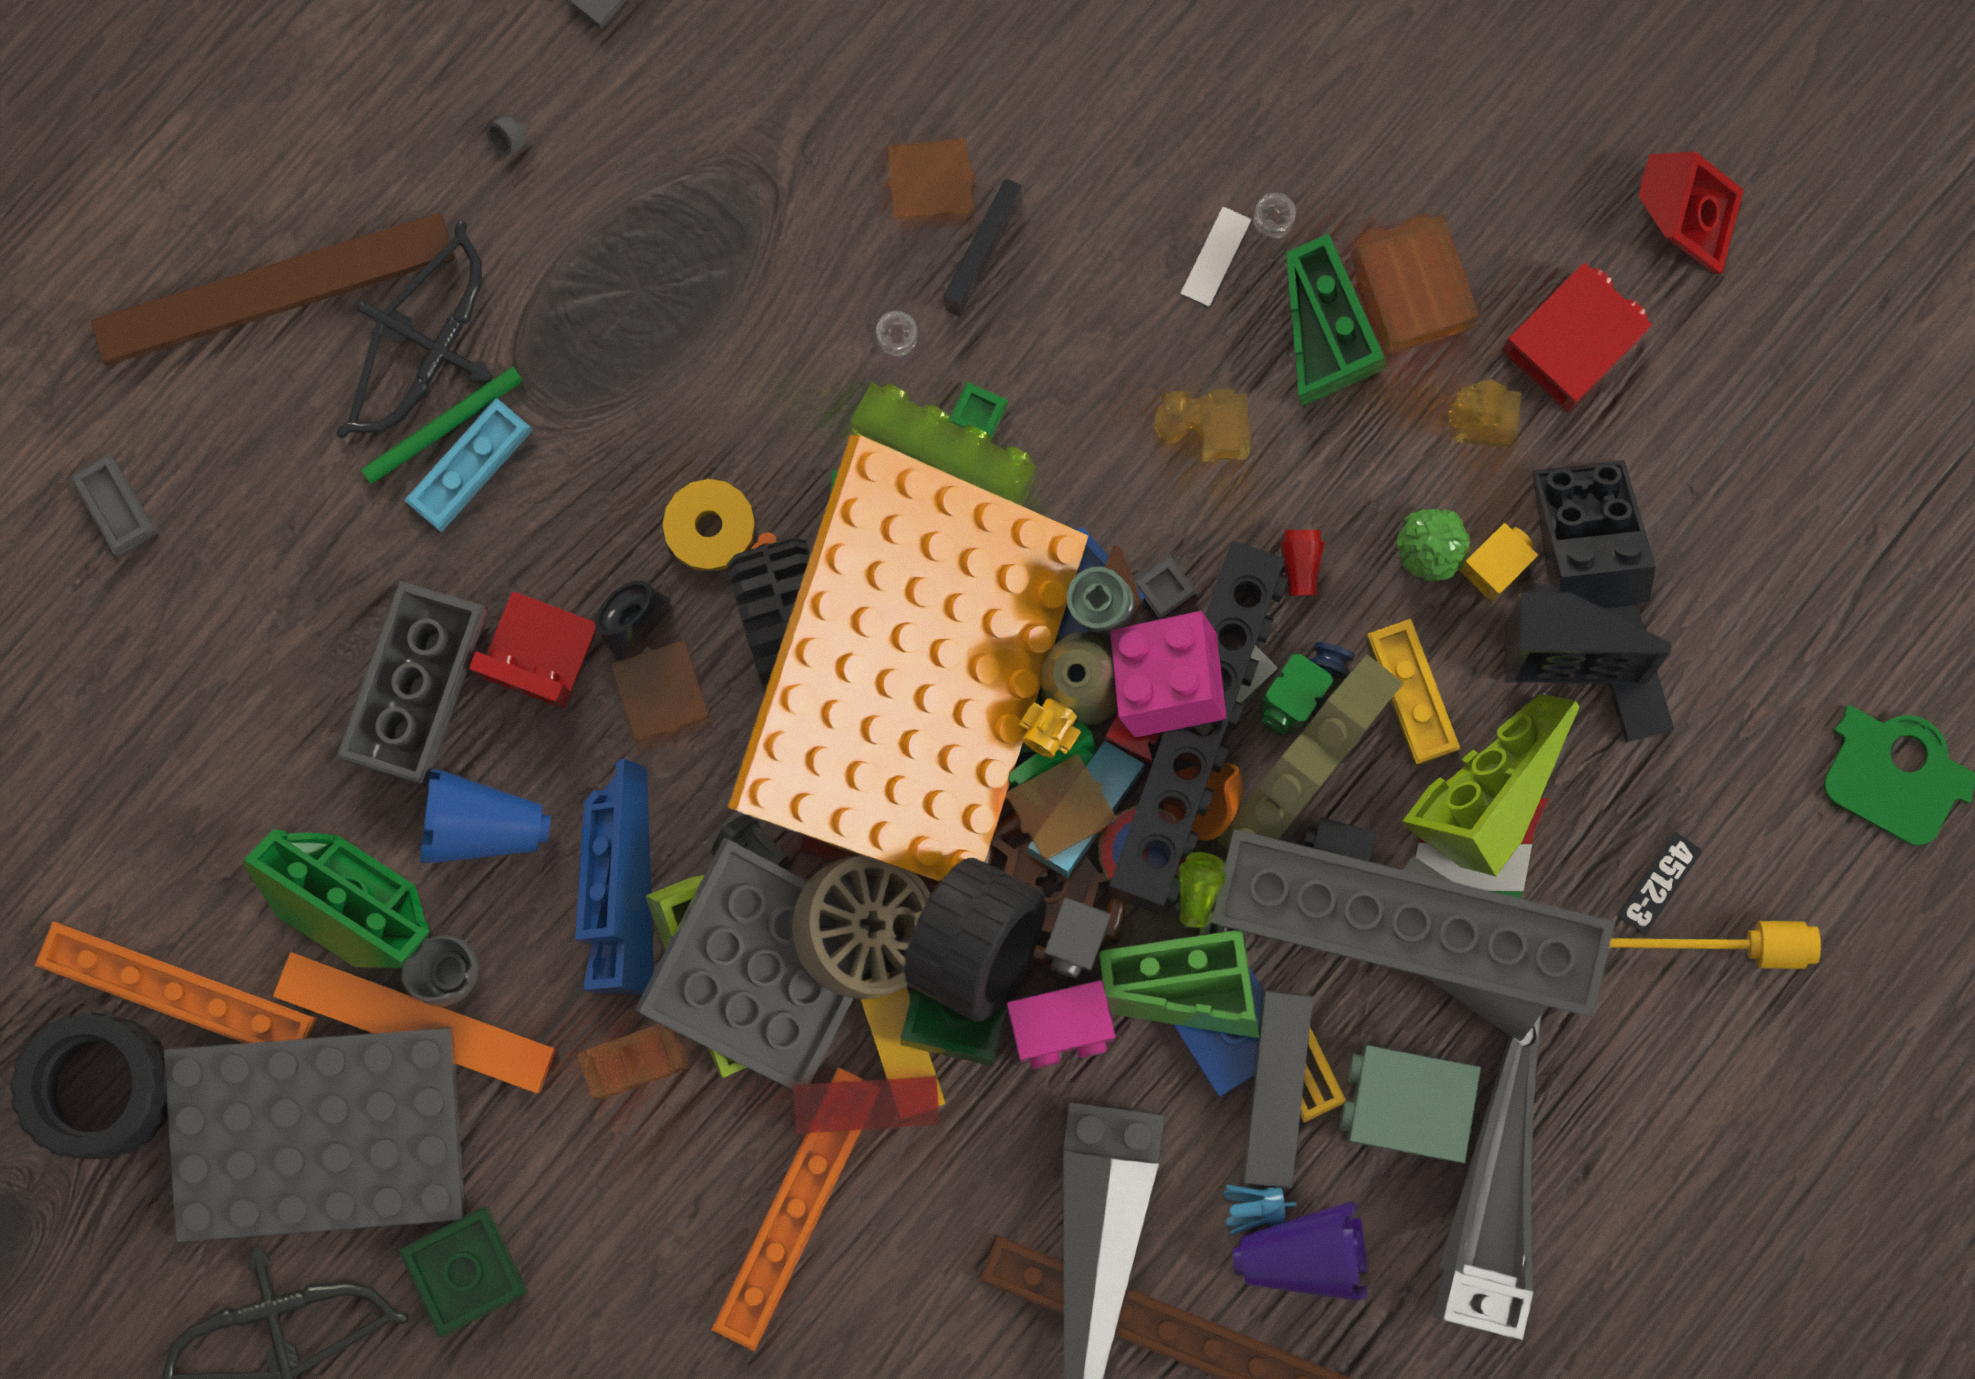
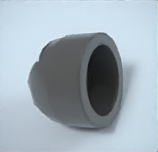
M513 116L500 117L488 124L486 129L491 146L502 156H508L519 150L527 138L525 125L518 122V119Z

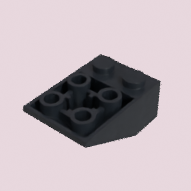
M1625 460L1533 470V481L1549 584L1558 586L1559 593H1572L1598 607L1650 602L1656 565Z

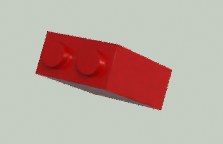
M1585 262L1508 338L1501 350L1567 413L1644 337L1652 326L1647 320V313L1637 302L1631 299L1625 300L1613 289L1614 284L1605 272L1598 268L1592 269Z

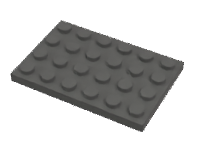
M453 1027L164 1050L176 1242L456 1221L466 1216Z

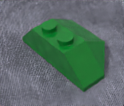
M273 829L244 859V868L278 918L353 967L401 968L428 937L429 928L424 920L422 906L415 885L339 835L308 832L287 834L286 830Z

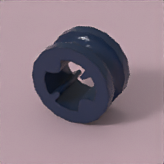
M1315 642L1313 650L1316 651V656L1309 660L1333 677L1347 678L1349 670L1346 668V664L1353 661L1354 653L1330 643Z

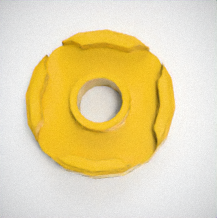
M705 479L691 482L675 493L665 510L663 530L666 543L680 562L694 570L719 571L728 569L727 564L735 554L748 551L753 544L756 524L750 503L740 490L724 481ZM713 514L722 519V529L717 535L703 537L697 532L698 521L703 516Z

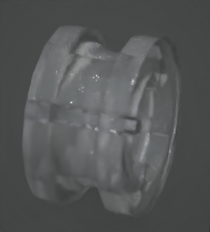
M1278 192L1263 196L1257 203L1253 217L1254 225L1258 232L1272 239L1281 238L1288 234L1293 227L1296 216L1295 205L1288 196ZM1274 206L1277 212L1285 211L1286 215H1283L1280 225H1275L1273 219H1264L1263 216H1267L1268 207Z
M903 311L887 312L880 318L876 326L878 344L889 355H906L913 350L917 343L918 334L915 321L909 314ZM896 323L901 324L903 331L910 332L908 338L902 335L903 342L897 344L892 342L891 336L884 335L885 330L891 332V325Z

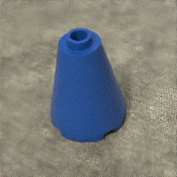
M431 769L420 863L432 864L536 852L539 842L548 843L551 815L542 814V804L443 770Z

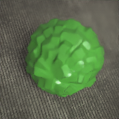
M1423 509L1403 518L1404 526L1399 530L1396 548L1400 550L1399 556L1402 566L1409 573L1424 578L1425 581L1434 582L1435 580L1449 579L1453 577L1459 568H1463L1465 559L1470 554L1469 544L1471 541L1470 535L1465 531L1462 519L1454 511L1447 509L1441 511L1439 509Z

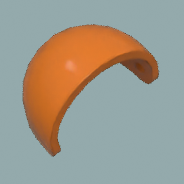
M1224 763L1220 773L1211 770L1206 787L1213 789L1214 792L1205 817L1196 814L1191 827V831L1199 833L1197 840H1212L1221 836L1239 811L1243 799V780L1238 766L1234 764ZM1195 766L1175 772L1178 777L1184 780H1191L1198 776ZM1172 804L1163 805L1165 813L1169 814L1177 822L1183 820L1182 812L1178 807Z

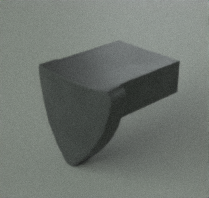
M747 814L735 818L722 828L714 841L711 853L715 856L723 838H726L778 866L788 858L756 825L759 820Z

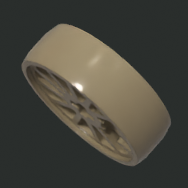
M861 854L834 861L823 867L802 889L793 913L792 934L794 945L806 971L822 987L835 994L852 999L884 997L906 988L908 985L904 974L905 956L918 918L931 896L927 886L915 873ZM865 873L875 878L871 895H869ZM841 876H851L855 898L840 881ZM888 884L892 888L894 895L882 905ZM828 890L835 895L846 911L824 903V897ZM902 901L904 907L895 908ZM822 914L838 920L837 929L820 931L819 915ZM895 918L902 923L904 928V936L900 942L893 939L896 937L893 932ZM860 920L862 924L869 925V934L867 930L860 928ZM838 936L842 945L832 955L828 956L822 940ZM851 950H855L847 975L838 968L837 964ZM900 950H905L904 957L899 952ZM882 953L895 967L888 977ZM867 955L873 978L871 982L861 980Z

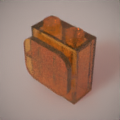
M1427 213L1419 214L1405 220L1402 223V227L1386 231L1385 227H1376L1365 231L1359 236V240L1355 241L1351 257L1357 272L1356 283L1369 321L1377 330L1385 356L1472 330L1479 318L1444 214L1431 218Z

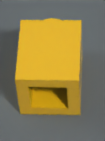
M1504 523L1465 561L1463 568H1460L1459 571L1493 602L1531 565L1538 554L1533 550L1534 543L1526 533L1517 527L1511 529Z

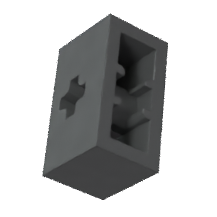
M1064 898L1044 954V960L1052 962L1050 971L1077 980L1079 973L1089 976L1111 914Z

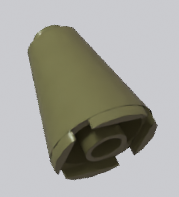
M1076 632L1057 640L1047 654L1041 670V687L1039 691L1044 703L1046 699H1053L1067 706L1077 715L1074 724L1082 721L1087 726L1106 721L1118 712L1111 639L1093 632ZM1079 666H1084L1086 670L1084 680L1078 683L1072 682L1071 676L1073 671Z

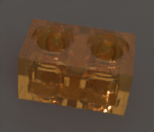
M661 1023L577 1053L591 1097L595 1100L614 1096L690 1068L678 1032Z

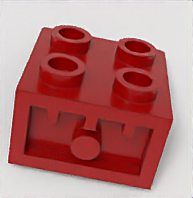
M513 592L510 595L486 655L476 651L469 669L481 679L565 710L597 632L595 622L523 594Z

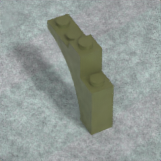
M1366 654L1325 702L1304 731L1282 755L1235 816L1228 828L1216 841L1229 850L1234 829L1278 840L1403 685V682Z

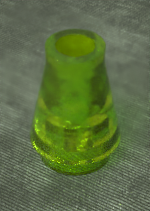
M1195 852L1189 854L1186 862L1182 863L1179 867L1181 903L1179 919L1185 925L1203 927L1208 922L1209 914L1227 879V874L1224 871V862L1220 858L1209 853Z

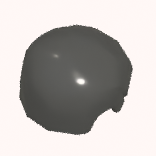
M451 935L431 937V939L426 938L402 965L401 982L412 997L428 1005L451 1006L464 999L478 980V957L465 941Z

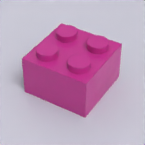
M1202 611L1110 630L1118 715L1135 738L1227 719L1217 632Z
M1102 980L1007 1003L1020 1063L1030 1061L1032 1070L1059 1064V1054L1076 1050L1078 1059L1105 1053L1107 1051L1106 1043L1112 1042L1115 1039Z

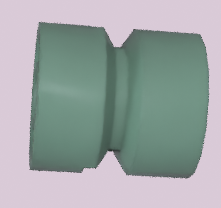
M1090 567L1077 574L1071 581L1067 591V606L1072 616L1091 632L1108 635L1110 630L1126 627L1133 618L1136 609L1134 593L1131 587L1113 570L1104 567Z

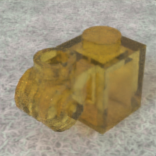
M1485 380L1471 386H1465V388L1459 387L1457 398L1452 399L1449 413V426L1456 427L1455 442L1510 448L1517 438L1522 392L1508 391L1506 386L1501 385L1495 380Z
M1219 388L1210 390L1208 396L1190 399L1189 392L1186 391L1166 392L1162 394V404L1156 411L1154 421L1155 434L1165 443L1172 444L1183 439L1186 429H1191L1200 437L1201 461L1247 459L1251 448L1247 393L1235 394L1234 389Z

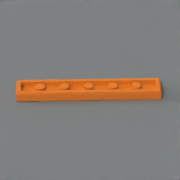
M53 921L34 965L242 1043L310 1038L318 1019Z
M292 952L288 956L273 997L371 1033L453 1027L455 1064L540 1094L556 1049L446 1008L428 1005L405 993Z
M838 1067L711 1329L712 1331L753 1351L757 1349L882 1088Z

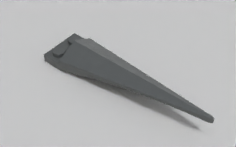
M1541 1016L1520 1043L1509 1036L1439 1264V1268L1444 1270L1433 1314L1435 1318L1523 1340L1533 1295L1531 1233L1532 1137Z
M1069 1102L1063 1142L1064 1379H1103L1159 1165L1158 1160L1164 1121L1163 1114Z

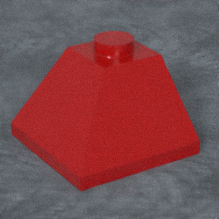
M1696 151L1649 154L1646 169L1641 178L1639 199L1665 238L1712 273L1722 274L1744 189Z

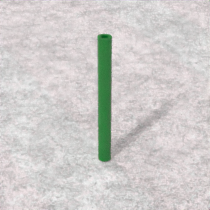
M512 366L363 467L361 471L367 480L373 484L491 404L495 398L498 399L523 382V379Z

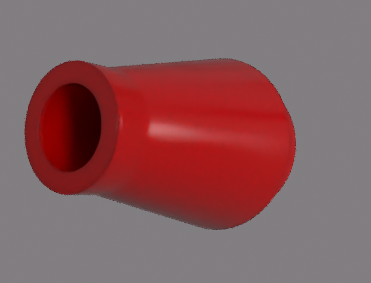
M1284 530V542H1279L1282 558H1285L1284 567L1286 576H1288L1289 596L1317 595V583L1326 543L1321 541V530Z

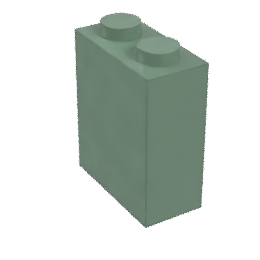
M1368 1045L1361 1047L1360 1055L1352 1054L1348 1082L1355 1083L1352 1102L1344 1101L1339 1129L1347 1131L1346 1142L1455 1163H1465L1481 1067Z

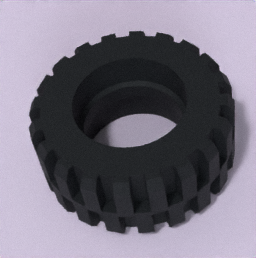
M791 537L735 554L727 564L738 610L764 694L766 693L811 556L806 540L798 537Z

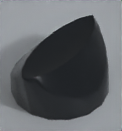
M636 580L621 586L604 601L597 612L595 628L618 662L626 658L644 641L670 605L671 599L645 581Z

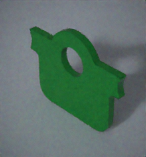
M1851 705L1844 707L1841 722L1833 728V732L1842 737L1843 743L1824 778L1823 788L1825 795L1835 805L1909 845L1921 846L1931 842L1937 836L1955 800H1960L1966 804L1972 802L1975 789V772L1948 758V748L1943 735L1936 726L1926 719L1913 715H1902L1882 723ZM1899 737H1912L1923 746L1925 761L1919 770L1905 772L1894 765L1890 751L1892 744Z

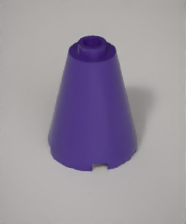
M1345 1202L1242 1236L1241 1246L1233 1247V1263L1236 1276L1244 1275L1246 1284L1251 1286L1354 1301L1366 1299L1368 1285L1358 1286L1360 1284L1358 1273L1367 1272L1363 1226L1361 1218H1351V1215L1358 1209L1357 1203Z

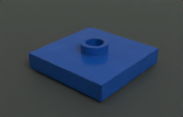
M1249 967L1259 1031L1264 989ZM1172 1024L1218 1098L1254 1076L1258 1038Z

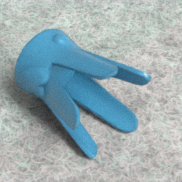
M1226 1185L1228 1190L1223 1192L1224 1197L1228 1200L1247 1202L1235 1204L1230 1208V1213L1233 1216L1227 1218L1226 1225L1228 1227L1241 1226L1233 1229L1229 1233L1230 1235L1263 1224L1275 1226L1284 1223L1285 1208L1297 1206L1296 1202L1284 1203L1281 1187L1269 1186L1267 1189L1258 1190Z

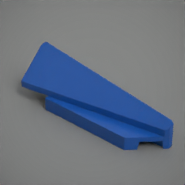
M619 759L615 764L617 768L614 778L604 790H594L584 802L575 940L586 944L592 943L583 990L597 993L642 996L654 973L652 914L645 897L651 894L647 770L644 766L627 759Z

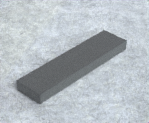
M1263 990L1242 1177L1244 1183L1292 1188L1313 996Z

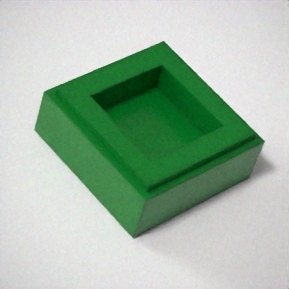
M966 382L948 420V426L990 444L1009 402L1003 397Z

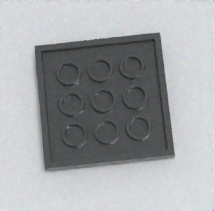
M723 838L635 1011L804 1095L853 999L835 994L817 983L806 971L796 952L792 934L793 913L797 899L808 881L733 841ZM829 892L826 893L824 903L846 911L835 895ZM822 914L819 915L820 931L837 929L838 920ZM860 920V928L867 930L869 934V925L862 924ZM838 936L822 940L828 956L832 955L842 945ZM851 950L837 964L838 968L847 975L855 950ZM868 955L862 972L861 980H863L870 966Z

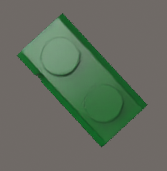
M1300 653L1293 654L1282 669L1279 677L1276 678L1265 694L1258 708L1260 715L1263 716L1260 722L1280 737H1284L1286 733L1297 735L1333 682L1331 674Z

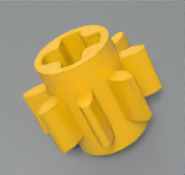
M1046 699L1042 707L1033 702L1019 723L1020 727L1027 730L1022 741L1035 752L1048 758H1053L1057 750L1067 754L1081 733L1080 730L1072 726L1077 719V715L1067 706L1053 699Z

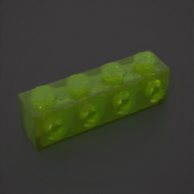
M871 382L850 420L852 435L864 436L1022 506L1036 480V465L1030 463L1032 460L1030 455L1014 446H1007L1005 450L989 442L991 440L990 435L975 426L967 425L963 429L949 422L950 416L936 406L926 404L922 408L908 401L910 396L892 384L885 383L882 388Z

